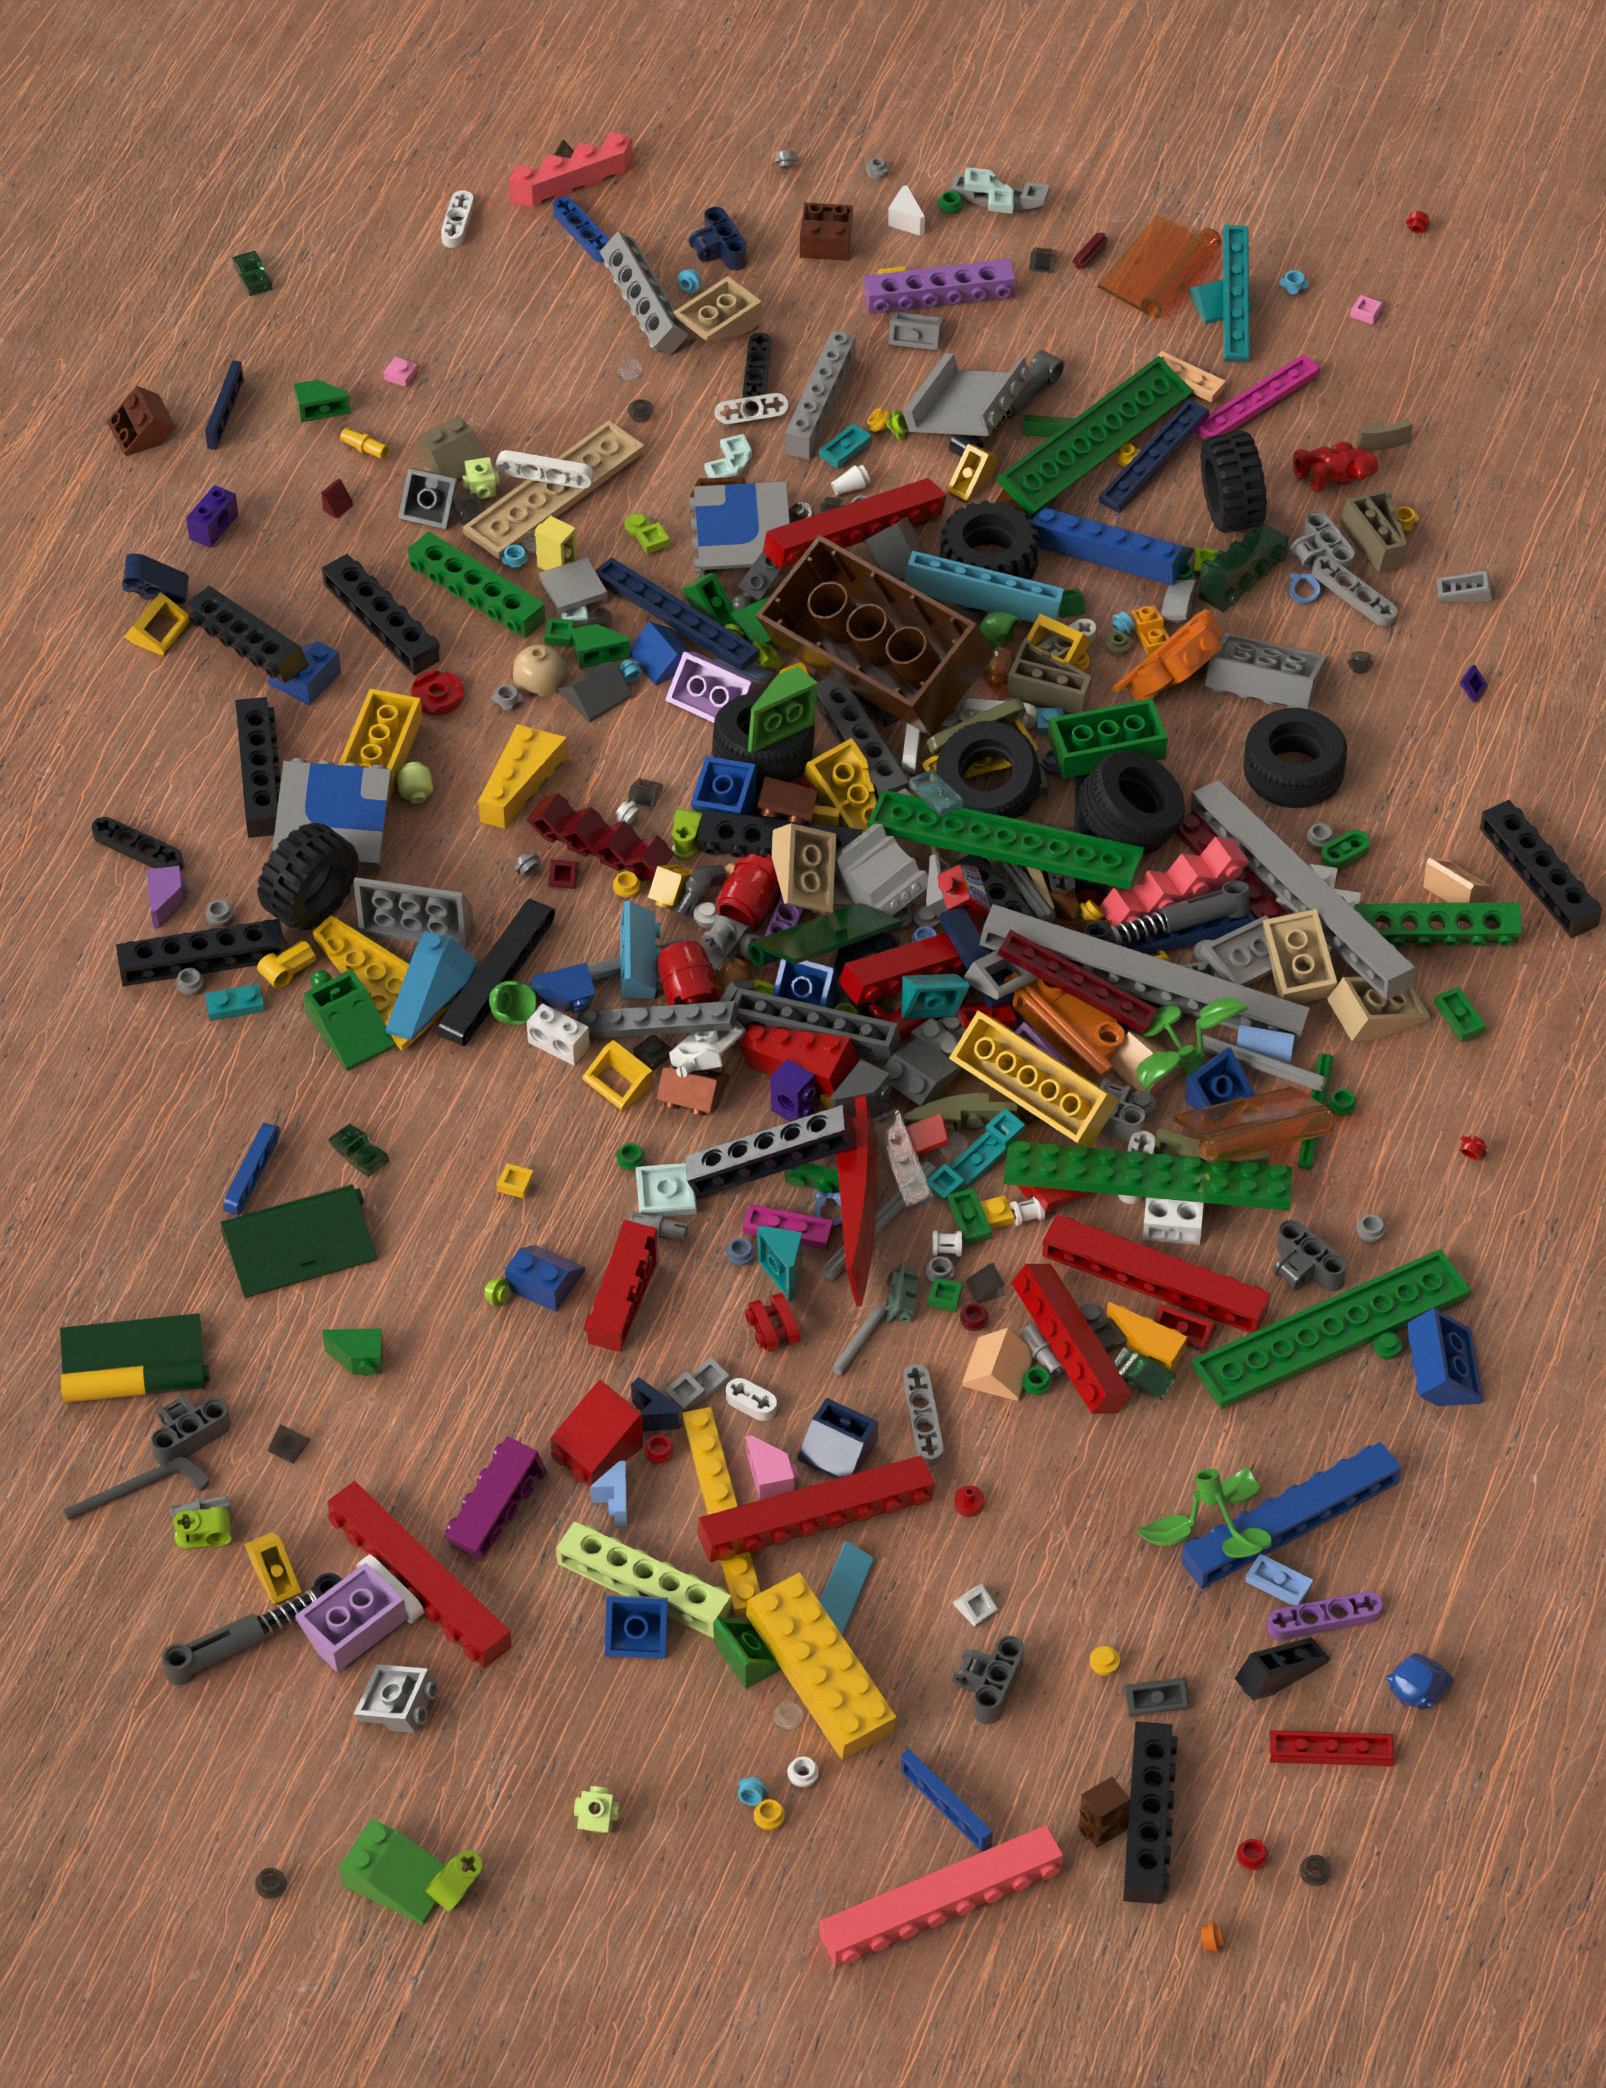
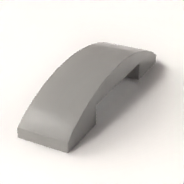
M957 173L950 191L957 192L960 198L968 202L988 207V193L965 191V174ZM1027 182L1024 189L1011 187L1014 190L1013 210H1026L1044 205L1051 189L1050 185Z

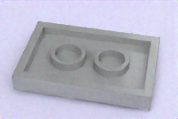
M1266 915L1203 946L1201 953L1223 980L1246 987L1273 973L1263 927V920L1269 919Z

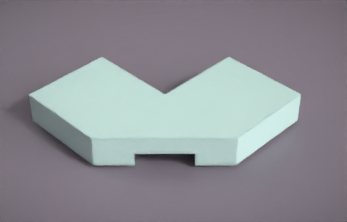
M966 167L964 175L965 191L988 193V211L1013 212L1014 190L1007 184L1003 185L996 179L997 175L991 170Z
M744 434L720 440V447L726 458L704 463L705 471L709 478L740 477L752 458V449Z

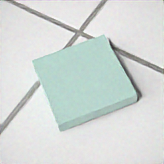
M686 1163L636 1167L639 1213L656 1217L657 1215L667 1217L697 1214L695 1193L686 1179Z

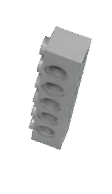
M617 231L600 250V254L604 259L603 263L611 271L614 283L620 287L622 297L629 303L631 313L641 324L639 327L650 340L649 345L656 352L662 351L671 355L690 334L684 324L673 316L675 308L636 240Z
M831 331L785 432V454L810 460L856 357V335Z

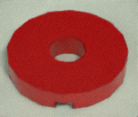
M433 670L423 673L415 679L411 689V696L421 698L422 713L444 715L453 712L462 703L464 696L463 684L453 673L446 671L445 674L439 673V670ZM435 690L443 691V693L439 695H434L431 692Z

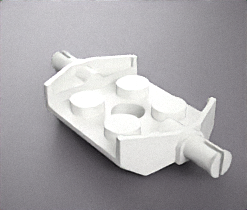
M735 1021L733 1030L690 1033L669 1052L671 1064L677 1067V1075L679 1077H686L692 1071L721 1067V1055L736 1040L742 1041L746 1034V1029L738 1021Z

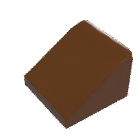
M1074 888L1049 893L1058 919L1073 920L1082 914Z

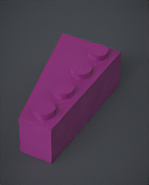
M509 1436L505 1438L503 1443H499L496 1446L492 1455L493 1459L488 1468H484L480 1472L475 1489L472 1493H468L465 1496L461 1506L462 1510L457 1518H453L449 1522L446 1529V1538L452 1547L479 1561L484 1559L503 1532V1526L501 1525L503 1522L512 1521L518 1513V1502L521 1498L528 1499L533 1493L534 1488L532 1484L535 1479L539 1478L542 1480L548 1473L538 1451Z

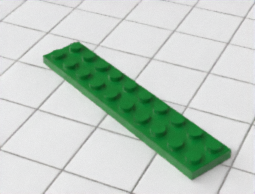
M1158 356L1001 473L996 481L1032 517L1040 508L1045 507L1119 451L1125 444L1132 441L1190 397L1193 390Z
M882 790L867 823V829L873 824H882L886 836H894L895 838L1128 890L1131 889L1144 856V847L887 790Z
M1026 1141L1008 1142L1004 1184L1290 1211L1293 1167L1280 1164L1228 1162L1224 1159L1205 1161L1193 1156L1182 1157L1168 1154L1141 1153L1138 1151L1128 1152L1112 1149L1084 1148L1082 1146H1062L1052 1143L1041 1144Z
M1439 1249L1192 1359L1191 1367L1221 1410L1370 1343L1378 1335L1401 1329L1407 1326L1408 1322L1432 1308L1441 1311L1471 1296V1289L1444 1252Z

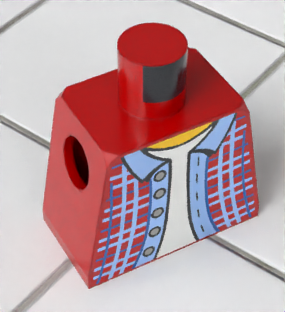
M960 864L937 876L938 887L942 892L948 911L964 907L973 923L989 915L991 907L978 867Z

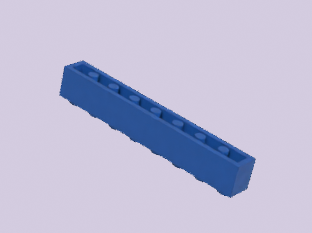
M1382 1442L1372 1447L1366 1446L1357 1455L1338 1461L1332 1468L1323 1473H1315L1308 1481L1289 1487L1282 1495L1274 1499H1266L1259 1507L1250 1512L1244 1511L1232 1521L1239 1534L1249 1528H1259L1266 1531L1272 1540L1270 1548L1263 1549L1259 1553L1248 1557H1229L1224 1554L1222 1544L1233 1536L1227 1524H1220L1203 1537L1193 1538L1183 1547L1182 1564L1200 1588L1203 1589L1255 1561L1259 1554L1265 1556L1399 1484L1402 1467Z

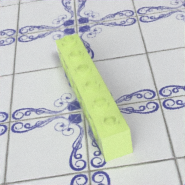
M574 1521L556 1547L557 1564L624 1596L668 1598L670 1618L709 1637L714 1638L713 1622L715 1619L728 1618L732 1611L731 1595L723 1588L708 1585L693 1574L687 1575L677 1570L668 1562H660L651 1558L643 1550L632 1549L615 1537L609 1538L597 1532L590 1525H582ZM596 1551L598 1553L590 1554L589 1552ZM642 1576H649V1578H646V1579H643V1578H640V1577H642ZM670 1588L676 1589L674 1591H667ZM694 1601H702V1603H699V1604H696V1603H693V1602H694Z

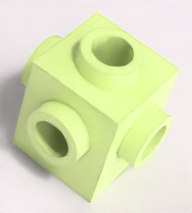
M490 457L464 461L466 475L462 476L464 491L469 490L471 500L496 497V486L500 485L498 471H493Z
M591 1786L590 1792L582 1791L581 1798L576 1797L574 1816H579L577 1829L611 1834L613 1821H618L620 1802H615V1795L608 1794L609 1788ZM600 1804V1812L598 1814H594V1806Z

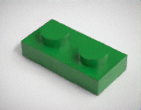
M1460 987L1435 996L1434 1004L1461 1042L1486 1033L1487 1026Z
M806 1163L784 1171L785 1182H789L793 1186L815 1188L824 1193L840 1192L838 1170Z
M974 1188L948 1194L946 1202L958 1231H962L964 1245L992 1239V1230Z

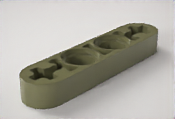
M1020 698L1010 699L935 734L928 739L927 746L932 756H938L948 738L953 736L955 732H958L959 729H963L964 726H969L971 723L976 724L978 721L988 722L992 720L993 722L999 721V723L1010 724L1026 714L1025 706Z

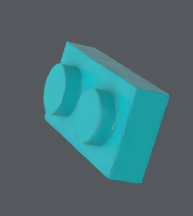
M853 423L820 448L819 457L838 469L871 444L872 435Z
M259 984L205 993L210 1021L264 1012Z

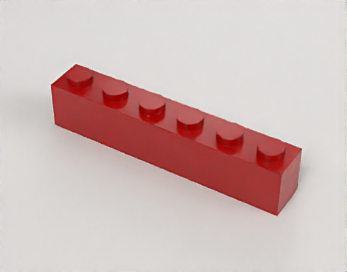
M975 923L974 925L981 936L983 930ZM942 933L845 963L839 984L855 1004L860 1005L901 992L902 976L959 975L967 971L947 933ZM987 948L990 953L993 952V949Z
M1025 1264L1011 1284L1046 1341L1050 1343L1051 1349L1091 1414L1118 1413L1130 1398L1132 1392L1052 1264Z

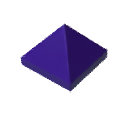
M1475 665L1470 667L1460 681L1461 687L1472 702H1476L1488 686Z

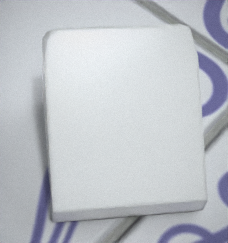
M983 1584L973 1587L953 1601L955 1607L973 1626H976L999 1610Z

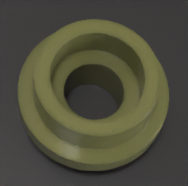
M1113 632L1107 636L1105 645L1110 654L1123 656L1130 650L1132 640L1126 633Z

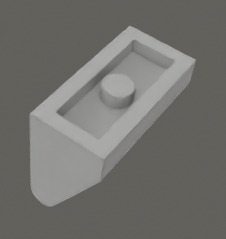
M895 312L890 320L888 345L938 350L944 317Z
M998 950L974 961L964 976L970 986L996 1000L1039 978L996 955ZM1005 968L1012 972L1016 971L1021 975L1000 986L991 977V975Z

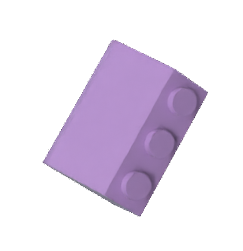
M684 651L665 701L714 723L717 712L728 701L744 694L760 692L763 682L697 652Z
M365 1562L295 1615V1618L317 1653L338 1673L406 1621L407 1613L404 1599Z

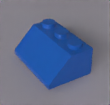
M1432 1308L1408 1322V1340L1412 1349V1365L1415 1369L1416 1389L1419 1396L1437 1406L1482 1403L1483 1395L1471 1328L1436 1308Z

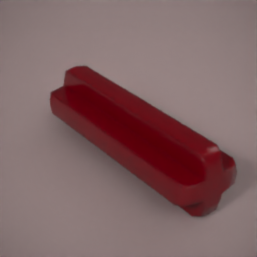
M1096 233L1073 258V263L1077 269L1085 268L1107 244L1108 239L1105 237V233Z

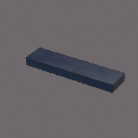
M232 360L205 429L207 449L216 450L219 446L244 381L241 361Z
M964 907L940 914L938 918L967 971L974 961L990 954L986 947L979 945L981 936ZM1000 971L991 975L998 986L1005 984L1004 977ZM979 991L989 1009L1009 1004L1014 999L1012 993L996 1000Z

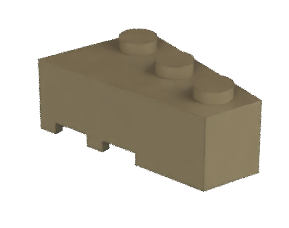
M1390 489L1346 499L1340 519L1342 526L1378 573L1399 568L1407 547L1401 523L1396 518V507L1392 505L1390 499Z
M1024 639L1008 674L1007 697L1020 698L1022 701L1049 708H1063L1064 712L1072 714L1084 712L1091 698L1092 676L1065 661L1061 663L1053 659L1051 653L1046 650L1043 652L1031 646L1030 641Z

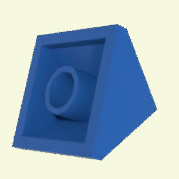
M650 621L630 646V656L634 661L640 662V668L655 686L673 678L684 651L692 652L672 628Z
M1227 1047L1187 1077L1185 1102L1212 1125L1220 1123L1256 1095L1231 1047Z
M607 1595L605 1656L665 1659L669 1625L668 1598Z

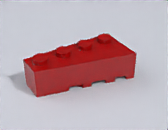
M750 1024L740 1043L748 1067L772 1076L786 1059H789L814 1074L815 1093L820 1094V1092L828 1094L829 1097L842 1084L859 1060L851 1038L845 1036Z
M628 1220L623 1221L600 1291L595 1296L592 1314H588L585 1320L584 1331H587L588 1344L618 1352L622 1351L658 1263L657 1228Z

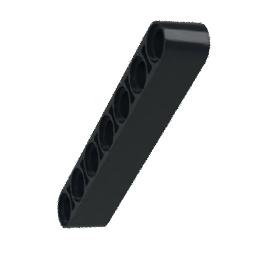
M532 899L526 900L442 1018L438 1027L439 1037L461 1046H466L491 1012L489 1006L491 991L498 984L512 981L552 925L555 917L554 908Z

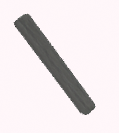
M1003 862V871L1038 918L1046 922L1054 921V910L1020 865Z

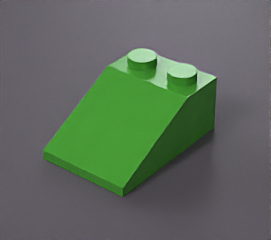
M796 666L778 674L751 708L748 751L750 753L814 725L818 682L800 667Z
M371 1818L340 1865L339 1870L342 1886L423 1925L437 1904L425 1892V1889L434 1877L443 1870L445 1865L399 1831Z

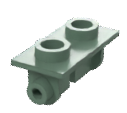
M902 1261L895 1270H891L887 1279V1286L890 1289L884 1305V1309L887 1310L886 1323H889L893 1317L899 1318L903 1323H908L915 1314L916 1299L906 1295L912 1297L916 1295L918 1276L913 1269L904 1270L905 1261Z

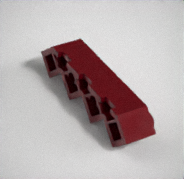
M559 793L543 798L527 818V821L543 839L552 843L555 840L567 844L568 850L585 857L588 854L600 858L601 864L617 871L621 868L629 870L641 881L654 878L657 866L667 865L675 855L667 843L658 835L641 840L634 829L625 821L608 826L601 815L592 807L575 812L568 801Z

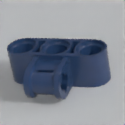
M708 208L704 213L705 228L697 230L690 235L689 245L697 251V257L701 262H709L721 258L728 269L737 271L745 268L747 265L746 241L723 208Z
M142 554L126 555L122 581L124 591L128 593L135 592L145 600L155 598L161 592L175 604L186 602L189 582L188 574Z

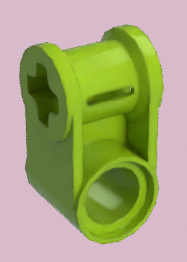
M677 808L672 830V838L674 839L672 851L678 859H690L696 854L702 811Z
M213 1507L203 1510H185L176 1514L173 1519V1526L176 1530L174 1536L175 1543L182 1549L211 1546L221 1547L231 1542L230 1513L225 1508ZM186 1518L188 1519V1525H185ZM186 1535H189L190 1541H187Z
M471 1850L462 1851L453 1857L443 1870L434 1877L426 1887L425 1892L449 1912L461 1900L467 1888L481 1872V1857ZM463 1862L467 1865L466 1872L461 1869L464 1865Z

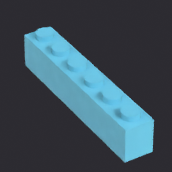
M916 551L911 553L904 583L939 601H948L963 605L966 608L972 607L984 610L990 614L1006 612L1017 616L1020 620L1035 623L1039 614L1056 621L1064 588Z

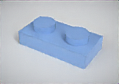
M1259 1554L1245 1579L1246 1583L1292 1606L1302 1604L1313 1587L1312 1579L1262 1554Z

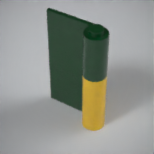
M200 1313L60 1328L62 1356L61 1391L63 1403L205 1389V1383L210 1382L209 1365H204Z

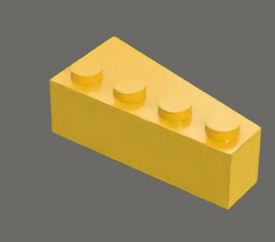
M517 724L478 801L480 822L505 829L525 807V802L530 796L534 797L537 794L539 786L546 779H550L553 776L555 768L568 759L567 737Z

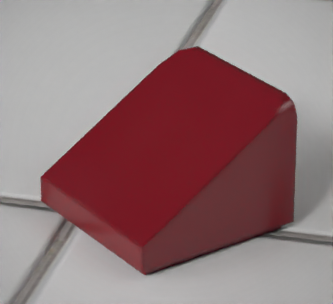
M340 479L334 481L321 492L323 511L334 518H339L353 506L352 499Z
M551 859L548 887L575 889L580 864L575 861Z

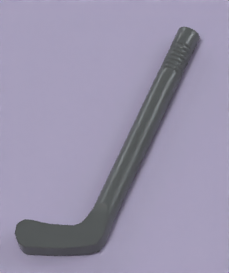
M180 1456L162 1466L65 1508L63 1512L66 1519L70 1520L170 1474L183 1473L198 1491H204L208 1487L209 1479L198 1466L187 1458Z

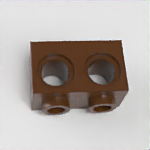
M1113 1776L1081 1794L1078 1828L1082 1836L1086 1840L1090 1839L1096 1848L1128 1830L1130 1798Z

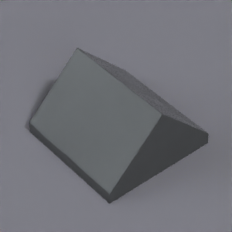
M908 517L864 540L878 568L898 580L905 578L912 551L926 554Z
M615 661L599 663L557 688L558 693L589 722L631 698V692Z

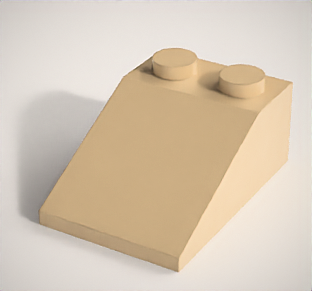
M727 276L675 310L673 316L706 341L741 336L762 323V301Z
M792 823L773 830L772 860L784 904L828 914L833 912L835 833Z
M1317 909L1263 920L1271 967L1279 998L1297 1004L1328 998L1336 988L1337 980Z
M1343 977L1327 998L1351 1041H1372L1427 1022L1431 1018L1413 988L1385 1000L1363 977Z

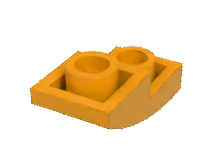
M1145 606L1130 611L1139 640L1149 656L1170 638L1164 629V620L1156 606Z

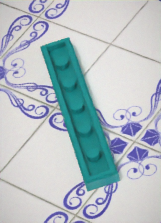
M1224 225L1222 229L1223 361L1248 363L1250 359L1248 226Z

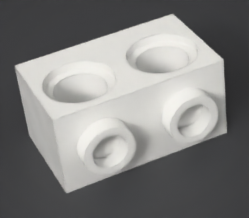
M541 1004L527 1021L528 1043L573 1066L590 1048L588 1026L544 1004Z
M1146 1197L1143 1240L1200 1245L1204 1203Z

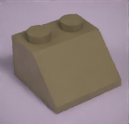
M460 416L417 436L419 459L431 472L458 479L457 482L461 481L462 476L466 475L464 461L486 458L473 429Z

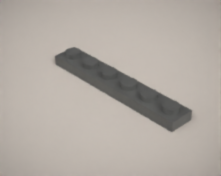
M735 1001L580 1011L577 1021L589 1027V1039L723 1031L734 1029L738 1006Z

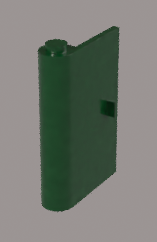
M857 903L751 941L748 944V956L753 965L758 968L781 959L798 964L902 926V920Z
M353 1184L220 1221L222 1235L226 1247L230 1251L244 1298L376 1261L377 1256L360 1206L364 1204L360 1188L355 1189Z

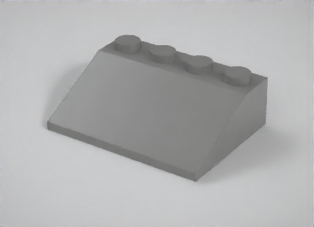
M1225 632L1220 640L1222 648L1209 660L1205 686L1211 687L1213 691L1219 693L1227 691L1237 693V696L1250 699L1255 697L1263 699L1262 701L1267 704L1281 703L1288 705L1289 708H1309L1326 662V655Z
M355 877L354 890L359 932L361 934L419 942L426 930L451 937L463 949L467 948L474 923L472 906L463 893Z

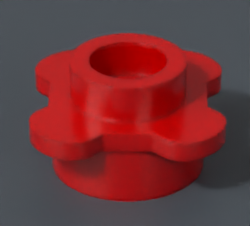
M1474 1135L1469 1137L1461 1136L1460 1140L1463 1142L1459 1151L1463 1155L1473 1160H1480L1481 1156L1487 1155V1146L1482 1139Z

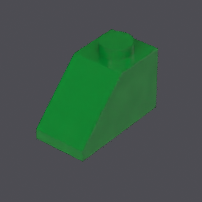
M321 380L293 384L301 423L351 414L348 392Z
M715 573L701 575L681 588L691 607L723 627L732 623L730 613L735 610Z
M598 624L571 629L572 648L580 669L596 666L599 663L630 658V640L628 636Z
M381 1328L323 1330L325 1351L352 1374L364 1376L382 1374L383 1338Z

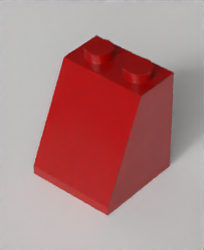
M600 1379L550 1438L551 1456L557 1464L565 1465L571 1470L578 1482H585L591 1487L619 1461L626 1462L644 1447L642 1414Z

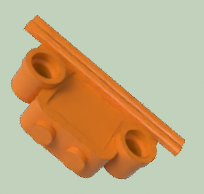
M1203 610L1197 613L1116 683L1111 690L1117 692L1126 686L1134 699L1141 701L1151 699L1163 689L1182 682L1191 676L1222 648L1218 639L1224 635V632L1215 621L1211 611Z
M1015 971L1004 979V983L1021 975ZM1041 978L1014 991L1012 1010L1050 1042L1072 1065L1071 1068L1089 1080L1096 1073L1102 1077L1113 1069L1109 1062L1123 1044L1125 1032L1118 1024V1020Z

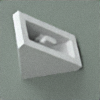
M902 186L889 207L888 226L919 236L925 235V216L908 186Z

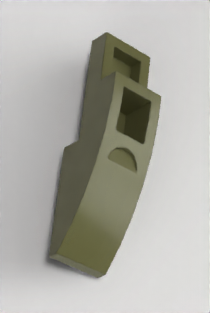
M971 1093L946 1097L919 1106L904 1114V1127L941 1114L949 1128V1137L960 1136L961 1127L985 1128L1005 1108L1017 1117V1103L989 1102V1093Z
M1160 1128L1155 1137L1154 1154L1182 1157L1193 1156L1205 1161L1224 1159L1228 1162L1270 1164L1271 1151L1264 1150L1259 1146L1237 1142L1231 1138L1216 1136L1214 1143L1211 1144L1202 1139H1194L1178 1134L1175 1131H1167Z

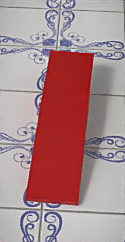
M866 1095L855 1097L856 1118L851 1119L854 1122L856 1147L837 1153L845 1263L856 1307L862 1306L866 1291L877 1212L878 1166L876 1133Z

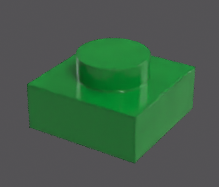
M548 618L544 636L545 644L571 646V629H574V620Z
M934 1277L928 1298V1307L956 1313L963 1283Z

